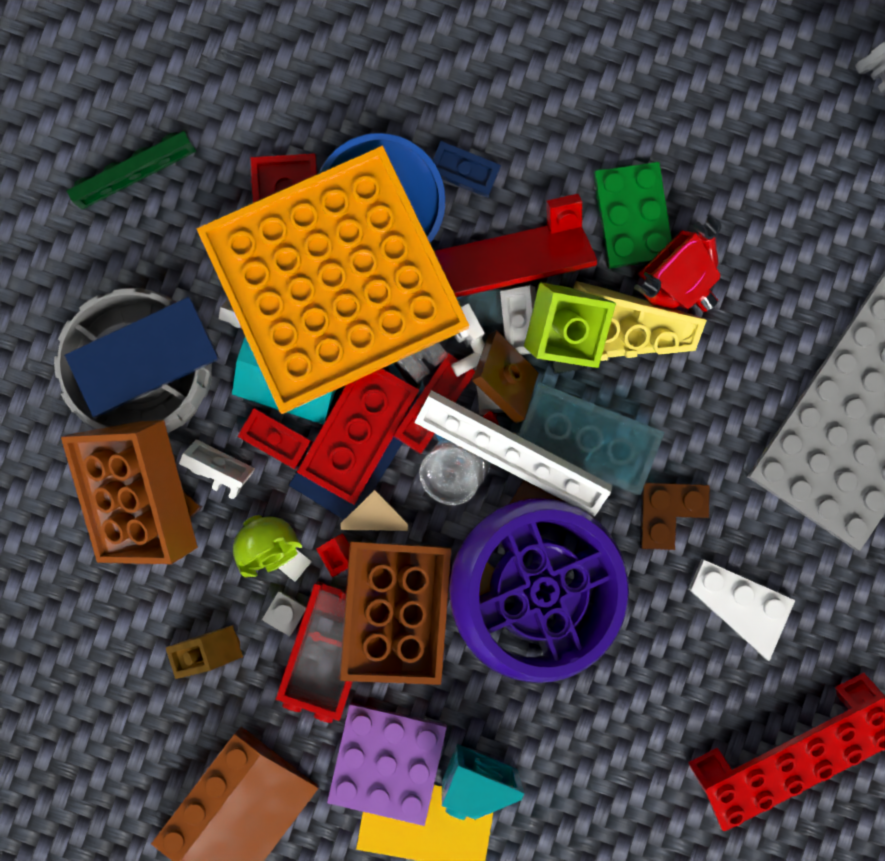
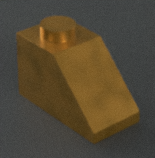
M233 625L166 647L175 679L211 671L243 658L240 640L235 634Z

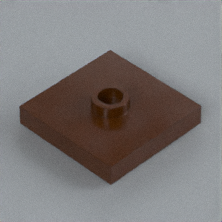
M496 330L487 337L472 381L517 423L525 419L539 373Z

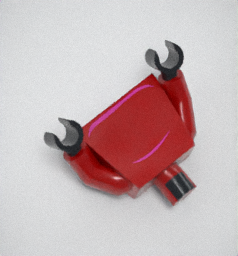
M707 214V222L704 225L700 222L694 224V228L699 232V236L697 233L682 230L638 273L645 280V283L642 286L636 284L634 289L642 293L652 305L668 309H674L678 306L689 309L696 303L702 312H707L717 304L718 299L711 292L710 288L720 280V273L717 269L719 263L716 236L721 230V223L712 215Z

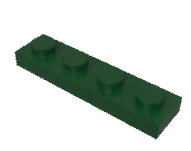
M185 131L181 133L173 132L163 137L161 143L151 148L143 147L132 154L131 158L122 163L113 162L107 165L102 173L94 177L88 176L79 179L74 183V187L66 191L71 201L83 210L197 151Z

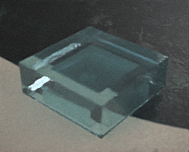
M501 290L468 295L469 305L480 326L503 324Z

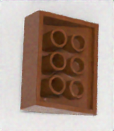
M164 420L138 421L68 434L61 437L97 563L173 564L198 548Z
M350 542L340 681L441 685L451 548L416 544Z
M241 726L151 845L171 861H264L319 789V786Z

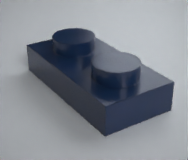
M440 141L433 158V162L442 180L489 198L501 169L500 164L443 141Z

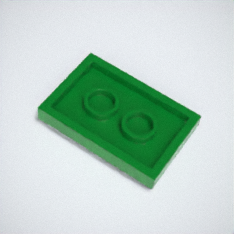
M655 162L595 171L594 180L608 269L650 263L672 241L660 163Z

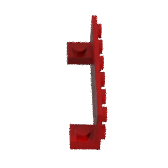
M579 194L546 200L547 226L434 251L455 297L596 266L597 257L582 228V200Z
M865 673L835 687L837 696L849 709L848 711L735 769H731L718 748L688 762L692 773L706 793L722 831L739 826L744 821L770 810L777 804L797 796L812 786L826 781L847 768L858 765L863 760L885 750V695Z

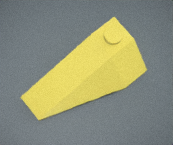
M578 281L575 282L573 288L616 303L601 361L619 356L632 358L637 357V354H669L696 351L707 321L705 318L676 309L652 305L649 301Z

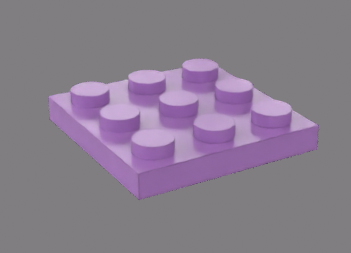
M351 702L327 803L425 826L447 725Z

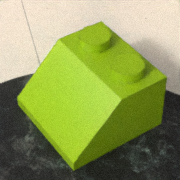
M540 282L524 348L537 359L599 368L616 303L570 287Z

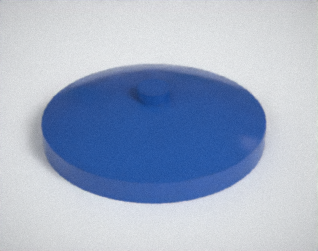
M371 133L348 140L329 155L318 174L383 146L429 243L432 242L439 231L444 217L445 189L436 165L420 147L396 135Z

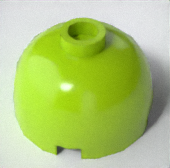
M255 515L247 519L243 524L244 527L237 533L233 542V556L242 576L256 577L258 576L256 570L265 567L269 573L291 561L298 554L296 547L302 548V544L293 528L283 519Z

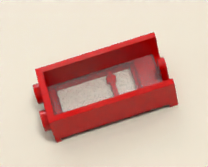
M319 581L314 584L275 699L283 702L282 707L294 712H301L302 709L313 712L314 718L327 723H332L333 719L340 721L353 681L339 680L346 600L345 590Z

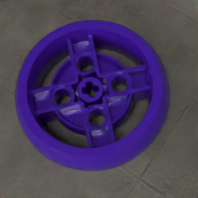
M535 498L521 500L503 506L486 516L474 527L462 543L454 561L450 578L452 615L457 629L468 648L483 664L505 677L524 682L546 683L563 680L580 673L594 664L605 654L618 636L628 607L629 580L627 569L620 549L611 534L589 513L569 503L555 499ZM547 522L563 526L578 537L586 550L574 554L560 543L541 539L536 523ZM502 542L505 554L493 571L490 591L479 596L480 582L485 565L494 549ZM528 550H531L533 561L528 567H525L523 556ZM572 569L574 571V579L572 583L567 585L565 575L567 571ZM539 584L545 586V588L541 590V597L536 595V592L540 590ZM596 586L590 615L577 634L574 627L586 611L590 589ZM513 595L515 599L514 607L506 612L504 602L507 597ZM555 614L556 624L551 629H548L546 625L547 619L550 615ZM506 627L511 633L520 638L539 641L543 655L527 657L513 654L501 647L490 633Z

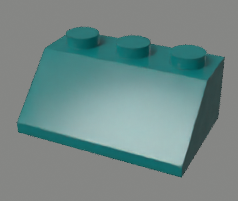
M245 337L236 362L232 395L279 410ZM337 389L286 413L324 425L329 416Z
M456 744L442 779V806L446 807V812L449 815L461 820H465L466 816L476 820L522 800L524 790L517 768Z

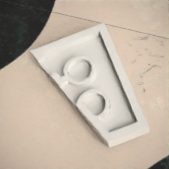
M701 559L689 590L757 650L762 657L770 661L795 600Z

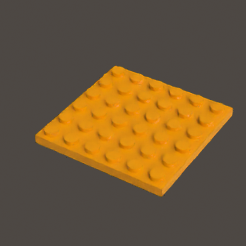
M383 146L196 228L281 414L469 329L468 321Z

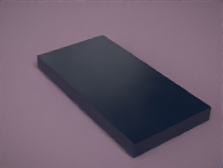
M190 297L64 355L93 417L103 415L142 395L220 360Z

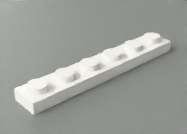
M432 390L414 422L594 517L611 493V484Z

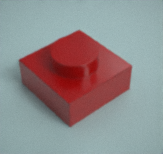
M343 533L316 548L332 577L348 569L350 544Z

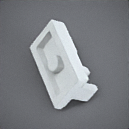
M197 439L182 454L179 463L197 475L214 479L212 489L218 491L222 484L230 487L229 498L231 499L238 495L242 486L255 469Z

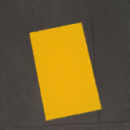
M434 785L425 826L363 812L356 850L417 861H485L493 812L476 820L467 816L465 820L455 818L446 812V807L442 806V786Z

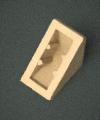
M374 490L341 522V530L408 531V523Z

